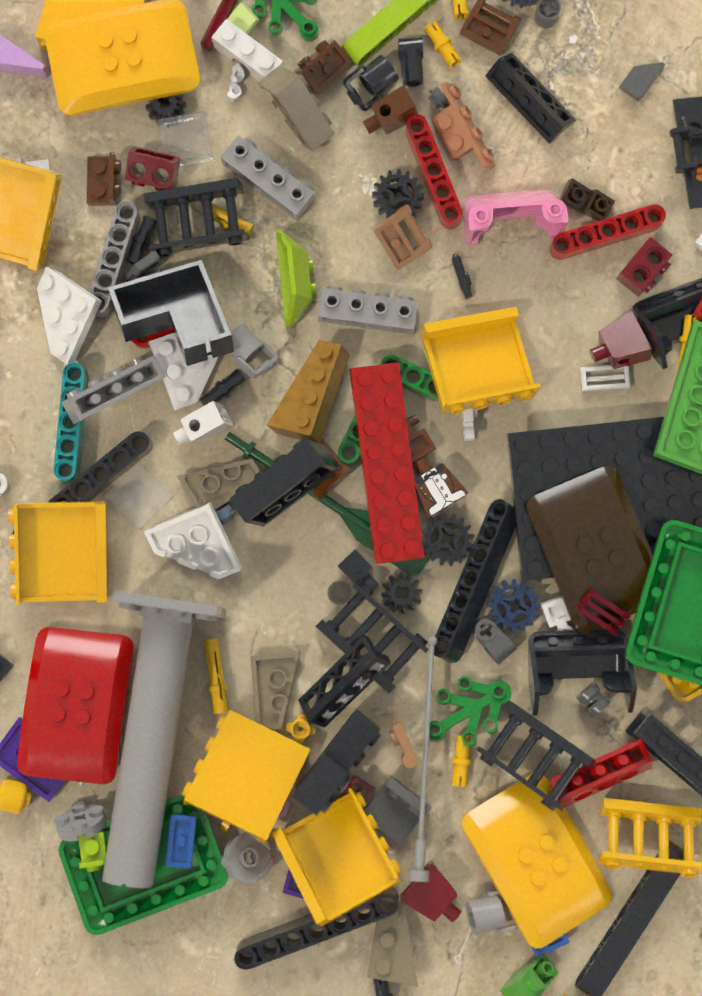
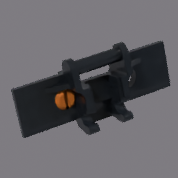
M702 96L673 99L676 128L671 129L669 134L673 138L677 163L675 173L683 174L685 179L689 209L702 208ZM690 125H696L700 130H696ZM683 140L689 143L692 163H686Z

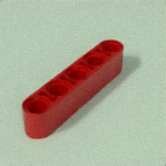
M414 114L407 120L406 137L441 225L449 230L455 229L461 221V205L428 121L424 116ZM419 125L423 130L414 132L411 130V127ZM426 146L431 149V152L423 154L419 149ZM431 168H436L440 174L432 176L427 171ZM439 190H445L448 193V196L446 198H440L439 196H437L436 192ZM454 212L457 218L449 220L445 217V213Z
M652 204L559 233L553 238L549 248L550 254L557 260H564L654 232L664 222L666 211L662 206ZM648 214L656 215L658 222H651L648 219ZM625 221L633 222L636 229H628L625 226ZM602 229H610L613 236H605L602 233ZM585 235L589 237L590 243H582L579 240V236ZM563 242L568 250L560 251L557 249L556 243Z

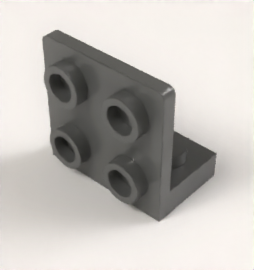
M390 775L364 811L367 816L372 814L380 831L398 845H402L419 822L421 798ZM425 802L426 816L432 809V807L427 802Z

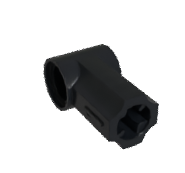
M422 37L398 39V54L402 67L403 85L407 87L422 85Z

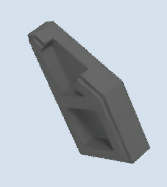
M660 62L634 66L620 84L619 89L639 101L665 64Z
M154 250L135 263L121 280L122 283L135 280L138 276L142 278L161 266L162 261Z

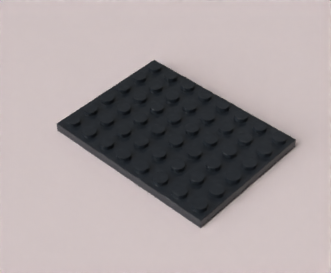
M664 417L507 433L522 581L553 578L526 510L528 499L537 493L602 466H612L618 471L652 555L660 530L667 521L678 520L702 528V474L653 456Z

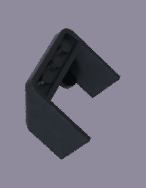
M702 278L641 300L633 305L634 316L652 347V357L663 369L668 368L666 355L673 348L671 340L677 339L683 334L684 315H692L702 298Z
M606 629L594 630L589 633L571 630L541 631L531 634L528 639V681L532 715L538 716L540 695H547L553 690V679L601 677L605 689L613 693L625 694L628 713H633L637 683L633 664L627 660L625 654L628 643L627 635L618 629L616 635Z

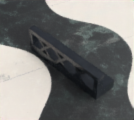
M512 52L499 58L485 75L549 144L554 142L563 130L575 123L576 119Z
M363 635L298 699L308 722L325 728L391 664L387 655L376 651L368 636ZM366 647L368 653L362 659H359L360 651ZM350 663L349 672L342 676L344 666ZM333 679L332 688L325 692L327 683ZM314 696H317L315 705L310 708L308 702Z

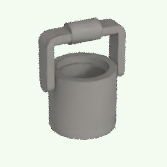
M241 324L231 332L234 352L229 354L250 378L255 379L259 375H264L274 367L278 355L263 340H259L244 324ZM262 350L270 360L265 361L257 367V370H254L249 363Z
M497 890L487 892L488 897L466 902L468 921L475 935L495 929L496 933H502L518 928L516 923L505 926V914L501 901L497 896L499 894Z

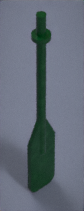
M231 432L225 437V441L244 452L242 456L244 459L247 460L250 456L267 468L274 465V460L255 448L257 443L254 441L248 444ZM310 491L308 495L316 499L313 495V491ZM328 495L317 500L339 514L356 541L373 551L367 510L344 507ZM423 545L425 551L428 548L427 545ZM431 553L424 554L425 558L391 563L413 576L421 572Z

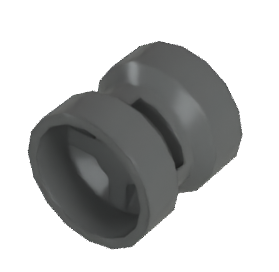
M540 0L538 2L534 15L538 26L551 28L556 24L561 10L559 1Z
M595 682L576 697L581 704L586 705L587 712L591 717L599 714L611 703L607 696H603L600 693V687Z

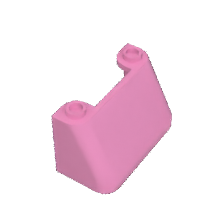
M551 190L473 195L464 201L462 208L465 245H477L479 236L483 232H488L492 221L497 219L535 217V227L545 229L549 239L564 232L568 224L566 205Z

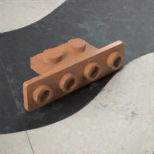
M442 83L441 88L450 106L434 116L432 120L452 159L458 160L474 150L483 168H494V155L485 146L481 130L474 125L471 119L473 117L471 110L463 104L460 98L462 97L460 89L455 84Z

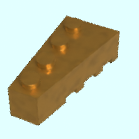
M323 340L317 342L267 423V426L278 435L299 440L309 439L320 444L350 356L341 344Z

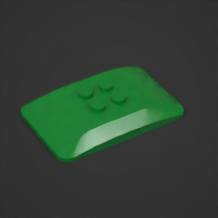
M670 520L663 524L660 530L635 613L625 654L627 660L636 666L702 686V528L678 520Z
M182 794L166 800L153 886L150 888L126 887L125 884L118 886L102 881L104 865H102L101 870L87 872V867L79 868V863L81 862L79 838L78 841L63 840L60 843L58 849L59 856L84 927L90 934L101 935L218 890L226 884L228 873L222 866V855L205 811L190 804H183L185 796H182ZM171 814L197 816L192 868L166 866ZM111 821L106 822L105 827L100 831H105L107 844Z

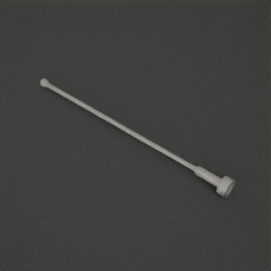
M430 636L427 640L430 648L419 834L415 842L414 870L410 869L408 873L409 881L429 882V871L424 870L426 839H423L434 648L437 644L435 636Z

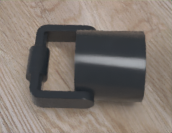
M379 55L366 67L361 65L343 80V84L353 104L357 105L362 111H368L374 103L384 97L382 94L399 81V77L390 62L384 56ZM357 76L364 88L373 96L365 105L362 103V99L356 89L350 84Z

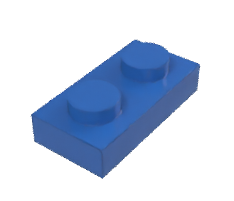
M171 814L166 866L192 868L197 816Z

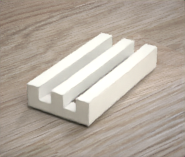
M611 365L579 368L581 393L631 388L629 366L613 369ZM624 370V374L586 377V373ZM625 380V383L587 386L588 382Z

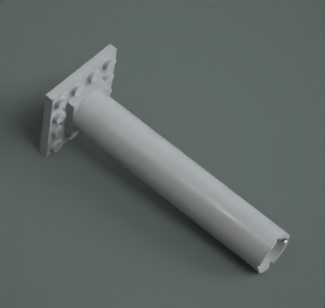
M114 591L113 601L119 602V608L141 611L140 616H143V624L102 881L118 886L125 884L126 887L150 888L153 886L193 624H196L197 619L218 623V618L224 619L226 609L215 605Z

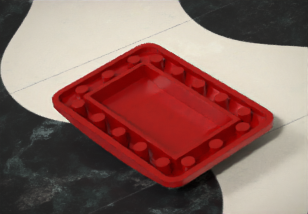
M45 627L38 632L32 656L17 757V768L20 773L31 777L102 785L109 784L115 779L134 653L133 641L128 636L55 627Z

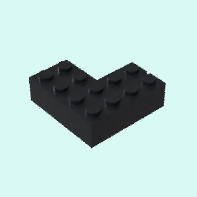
M202 260L108 287L112 306L125 342L173 328L187 366L208 360V355L216 358L234 352L232 334Z
M355 709L295 787L292 797L316 816L320 811L325 813L334 802V792L336 790L341 792L350 781L349 769L351 766L354 765L357 768L366 756L363 751L367 745L373 747L381 735L378 732L380 727L358 709Z

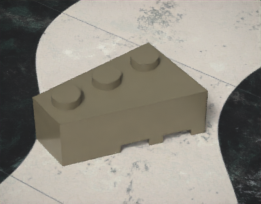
M279 65L258 82L261 89H265L271 94L274 99L272 104L275 108H280L286 118L285 122L303 146L313 152L334 135L330 127L332 125L331 120L325 113H321L318 108L320 102L313 94L309 93L307 90L309 85L301 74L296 75Z

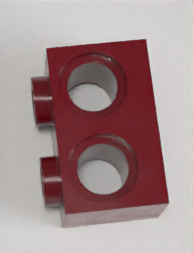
M134 146L128 151L124 180L132 181L131 183L136 186H153L157 191L172 189L177 185L181 157ZM136 163H140L145 167V173L137 169ZM159 169H165L169 174V178L162 177Z
M649 237L616 279L639 297L643 291L648 293L656 284L653 278L658 273L663 275L670 267L671 263L668 260L673 254L652 237ZM648 255H655L659 259V263H651ZM633 273H640L644 277V282H637L633 277Z

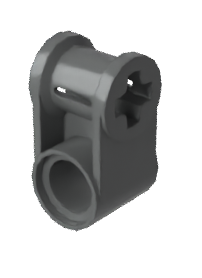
M489 619L477 620L472 631L474 636L482 644L488 655L498 665L501 664L517 650V647L493 621ZM481 624L485 626H490L488 628V635H480V632L482 630L480 627Z

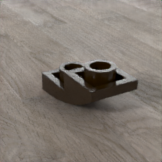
M573 178L568 180L560 196L565 205L598 221L607 219L615 203V200L599 190H591Z

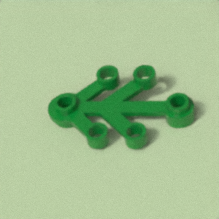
M255 0V4L252 7V12L259 19H263L267 14L264 4L265 0ZM272 0L271 21L268 23L271 35L278 36L283 31L281 23L282 8L300 27V36L304 41L312 42L318 37V25L312 20H306L290 3L302 2L307 5H313L317 0ZM257 8H262L264 10L260 14L255 12ZM273 25L280 27L278 30L271 29ZM311 26L313 27V30L307 32L305 30V27Z
M468 676L460 677L457 682L459 690L461 692L474 691L484 694L478 700L451 694L447 689L438 690L436 698L439 704H451L464 708L441 722L431 721L429 740L432 742L442 741L445 738L446 730L470 717L467 730L462 734V742L467 747L474 746L477 742L476 732L482 709L490 704L489 718L484 720L483 728L488 734L496 733L501 705L506 704L512 695L511 688L506 682L497 680L490 685L474 682ZM462 681L470 683L467 688L461 687L460 684ZM499 688L504 691L501 696L494 694L495 690ZM442 693L448 694V699L442 701L439 699V696ZM493 722L496 726L494 729L489 730L486 728L487 723ZM437 726L440 728V731L437 734H432L431 728ZM472 735L474 740L468 743L465 741V737Z

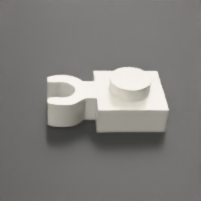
M470 408L465 409L461 413L464 441H474L475 439L473 418H477V410Z
M561 596L540 603L549 628L556 626L555 631L573 630L567 624L570 617Z

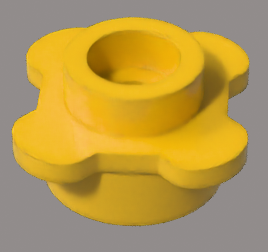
M299 714L294 722H289L286 725V731L293 735L295 742L302 744L307 736L314 735L315 727L309 724L304 714ZM300 726L303 727V731H299L298 728Z

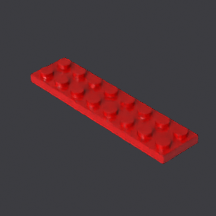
M399 362L350 368L351 388L375 564L425 558Z

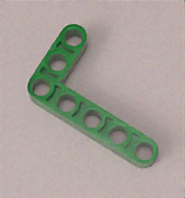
M387 355L382 359L380 365L389 362H399L403 388L428 400H439L437 394L431 393L428 389V386L434 383L430 371L396 355ZM409 373H416L420 380L417 383H410L406 376ZM355 416L338 448V457L347 466L355 465L360 458L359 440L352 433L354 428L357 427ZM351 448L355 451L356 455L353 459L346 460L342 457L343 450Z

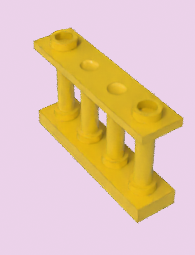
M603 798L599 806V816H606L609 819L608 852H602L598 858V864L605 865L609 869L629 867L681 873V876L687 878L696 877L702 872V863L694 862V828L698 827L702 822V809ZM621 818L631 819L634 822L633 855L618 853L619 820ZM653 821L659 825V858L644 856V822ZM679 824L684 828V861L669 859V825Z

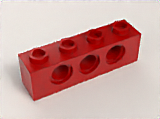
M638 739L594 759L596 762L591 770L586 766L583 769L579 768L559 797L558 802L565 808L652 769V759L642 740ZM563 773L549 779L552 789Z

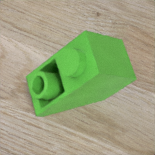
M543 954L538 958H534L512 975L500 989V992L503 996H540L557 976L558 972L546 955Z

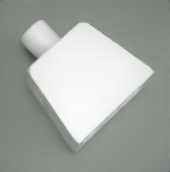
M212 401L182 418L181 423L183 427L174 431L173 434L179 445L189 440L194 443H202L234 427V424L225 406Z

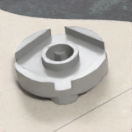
M85 801L75 802L71 806L72 809L67 810L54 819L59 838L65 841H78L77 836L86 834V838L92 837L99 833L106 825V815L103 806L86 804Z
M241 833L232 837L228 841L224 849V856L221 859L222 866L226 869L229 876L243 884H252L263 880L270 872L273 864V858H270L269 850H271L268 841L263 844L256 840L257 837L249 833ZM251 853L250 859L252 863L244 861V854Z

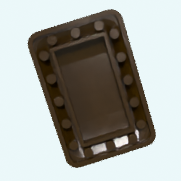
M602 466L531 496L527 501L526 510L574 628L580 633H589L602 627L576 608L591 589H594L616 604L629 615L636 613L653 555L618 471L612 466ZM592 597L591 601L616 618L619 616L618 613ZM585 606V608L607 623H613L590 606Z

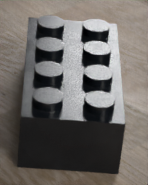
M304 439L297 442L293 446V450L287 455L284 454L276 458L273 462L274 465L270 468L259 471L254 476L255 479L249 484L238 487L235 490L236 494L230 500L245 523L264 527L340 470L325 445Z

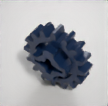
M512 579L511 585H508L506 580L502 581L503 588L496 585L494 587L497 592L496 595L489 594L488 596L493 600L492 603L487 604V607L493 609L488 616H495L496 620L494 623L496 625L502 623L503 631L508 626L511 628L512 633L516 632L517 626H519L521 631H524L526 623L530 626L534 624L531 620L532 617H539V614L535 612V609L541 607L540 604H535V600L539 598V595L531 594L534 589L533 586L528 589L525 588L526 581H522L520 585H517L516 579ZM515 589V592L510 597L501 595L507 590ZM524 594L527 596L529 600L530 607L526 606L524 603ZM514 600H517L516 605H518L523 610L516 609L513 612H511V607L508 605V603L505 602H513ZM497 604L502 606L504 610L503 618L499 614ZM516 615L526 616L522 621L512 622Z

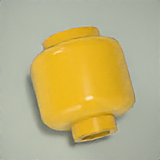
M4 779L1 782L0 811L19 814L23 807L29 806L31 792L27 791L26 784L11 779Z

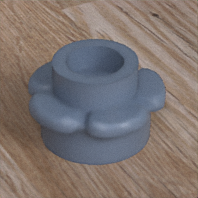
M229 503L215 511L222 525L234 518L235 508L232 509Z

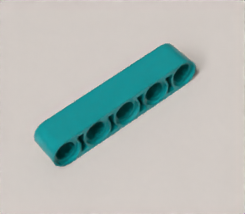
M76 362L69 363L64 367L53 470L56 478L64 483H71L79 477L85 419L77 422L74 428L67 429L66 422L70 417L62 404L63 401L68 399L67 393L77 388H80L81 391L88 389V372L82 365ZM75 370H81V377L75 381L71 380V373ZM69 441L74 442L73 451L65 453L64 445ZM70 465L72 473L68 477H63L61 475L63 467Z

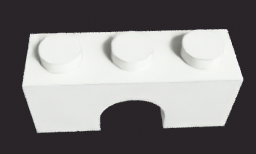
M227 19L212 36L214 49L232 62L235 59L240 61L248 68L251 76L258 82L279 65L284 67L281 59Z

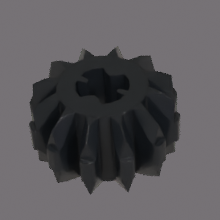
M183 94L148 100L149 103L145 107L150 112L148 115L150 120L156 119L158 126L165 122L168 128L171 125L170 121L178 124V117L185 116L183 109L187 107L186 101H183Z
M398 572V581L392 575L388 577L393 584L392 586L388 583H383L382 586L389 589V592H382L381 597H390L389 600L384 602V605L388 606L393 602L392 612L395 613L399 605L401 606V614H405V605H408L411 611L415 610L411 601L420 603L421 599L415 597L414 594H421L423 590H414L413 588L420 583L419 580H415L412 584L409 583L412 574L409 573L406 580H403L402 572ZM397 587L408 590V593H406L408 597L406 599L395 596V593L398 592L395 590Z

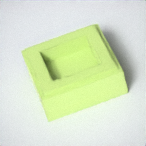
M239 3L227 20L248 35L260 19L244 3Z

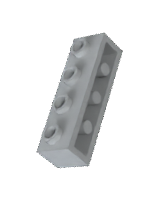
M238 135L221 156L222 165L294 220L298 221L315 200L313 187L306 181L300 182L294 178L295 174L285 166L281 168L275 163L276 160L269 153L264 152L263 154L257 150V145L249 138L244 140Z
M328 286L327 289L322 288L318 322L413 335L418 301H413L414 298L409 296H399L398 299L390 298V295L378 292L375 295H369L360 289H352L351 292L342 291V288L337 286Z
M154 355L147 359L141 356L131 361L132 367L126 370L121 366L109 372L111 377L104 381L99 377L89 382L90 388L84 391L77 388L67 393L68 399L63 401L62 404L72 423L75 424L165 378Z

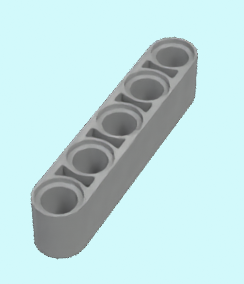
M130 201L121 202L115 209L90 289L91 294L105 302L104 308L98 310L95 315L99 319L107 318L113 309L108 287H101V283L104 279L111 278L112 284L109 287L121 284L127 264L126 258L134 242L132 239L136 235L140 223L139 212ZM126 211L134 212L130 219L122 218ZM118 234H127L124 241H115ZM112 256H119V261L116 264H108Z

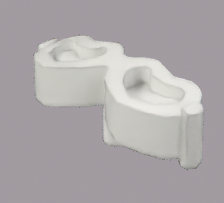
M239 63L232 67V75L230 77L232 84L229 85V92L227 94L231 102L238 100L242 95L238 84L244 80L245 74Z

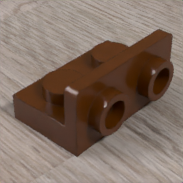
M323 40L314 48L316 52L311 57L307 55L297 64L299 68L295 71V74H301L315 94H319L353 63L336 40Z
M109 152V156H87L88 206H117V198L121 197V185L117 183V175H121V160H117L114 152Z

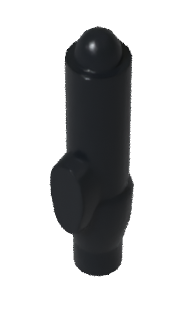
M453 254L451 260L460 289L465 299L472 298V282L469 273L465 272L461 257L458 254Z

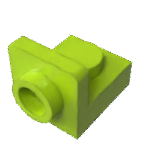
M105 831L86 838V834L78 836L81 855L79 868L87 867V872L101 870L102 865L105 863L107 851Z

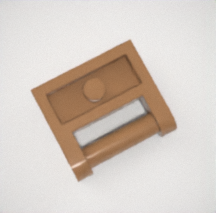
M409 205L401 207L395 214L372 228L397 270L421 256L433 246L431 241L425 238L411 214L413 211ZM400 221H405L418 243L415 248H412L398 224Z
M401 720L391 724L393 730L389 732L395 746L401 745L403 750L401 760L404 766L414 768L418 762L417 756Z

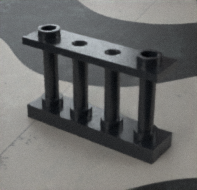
M238 177L143 193L145 204L156 213L159 243L150 245V250L152 252L155 250L159 257H169L174 252L228 243L230 246H237L243 244V241L249 240L247 232L244 229L239 230L235 198L238 194H244L243 185ZM223 197L226 199L230 232L216 234L212 201H214V198ZM199 201L203 207L206 236L192 238L188 206L190 202ZM176 205L179 207L182 240L169 242L165 209H167V206Z
M355 582L352 587L357 593L332 620L329 619L327 622L321 620L315 627L340 650L346 653L382 616L386 617L394 626L375 645L377 652L382 653L401 632L412 641L394 663L374 680L390 694L396 687L392 684L395 680L393 677L419 649L426 653L429 650L426 647L428 642L419 633H416L414 636L371 597L373 592L364 583L359 586ZM366 599L376 609L350 637L347 636L343 639L337 633L340 630L339 626ZM367 653L363 656L360 654L359 659H362Z
M510 701L505 707L510 713L508 716L509 721L488 751L478 746L476 750L482 754L479 759L491 767L495 763L540 795L543 798L541 803L550 810L554 811L555 808H558L562 811L564 806L557 802L579 768L583 769L586 766L591 770L596 761ZM525 723L530 727L528 731L530 734L507 766L495 757L515 728ZM545 737L551 742L549 744L551 748L527 781L516 771L537 740ZM565 751L572 756L569 760L571 763L550 794L547 795L536 786L557 755Z
M639 712L625 729V732L635 740H642L647 751L702 796V757L652 714L646 717L643 713Z

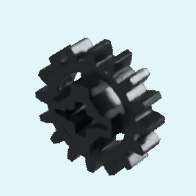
M400 169L397 170L395 175L389 170L387 178L380 175V183H374V189L377 191L372 192V198L377 199L373 202V206L380 207L378 214L386 213L387 219L398 211L397 209L409 205L413 211L411 214L415 217L417 213L415 208L421 209L422 203L420 201L424 200V194L418 193L423 189L422 184L416 185L418 177L409 178L410 171H407L405 175H401ZM408 186L412 189L414 197L408 192ZM398 193L402 194V196H399L398 199L394 198V195H397ZM382 195L388 200V206L383 202Z
M443 513L441 520L434 516V524L426 523L429 531H422V535L426 537L422 544L428 547L424 554L431 553L433 555L430 561L433 562L438 558L440 559V566L445 561H448L449 566H453V560L456 559L460 564L463 562L461 555L469 556V552L466 549L473 547L469 540L474 538V534H468L467 531L471 528V525L464 527V518L457 521L456 514L453 513L451 518H447L446 513ZM444 524H452L458 528L456 530L448 529ZM434 529H436L438 533L437 541L432 543L431 536ZM443 533L447 536H453L452 546L448 543H442ZM463 536V547L459 550L457 546L458 539ZM440 549L446 550L451 556L441 555L437 551Z

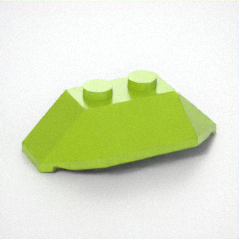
M276 230L286 330H291L313 304L312 297L316 296L315 282H310L309 273H314L313 258H308L307 251L284 232Z

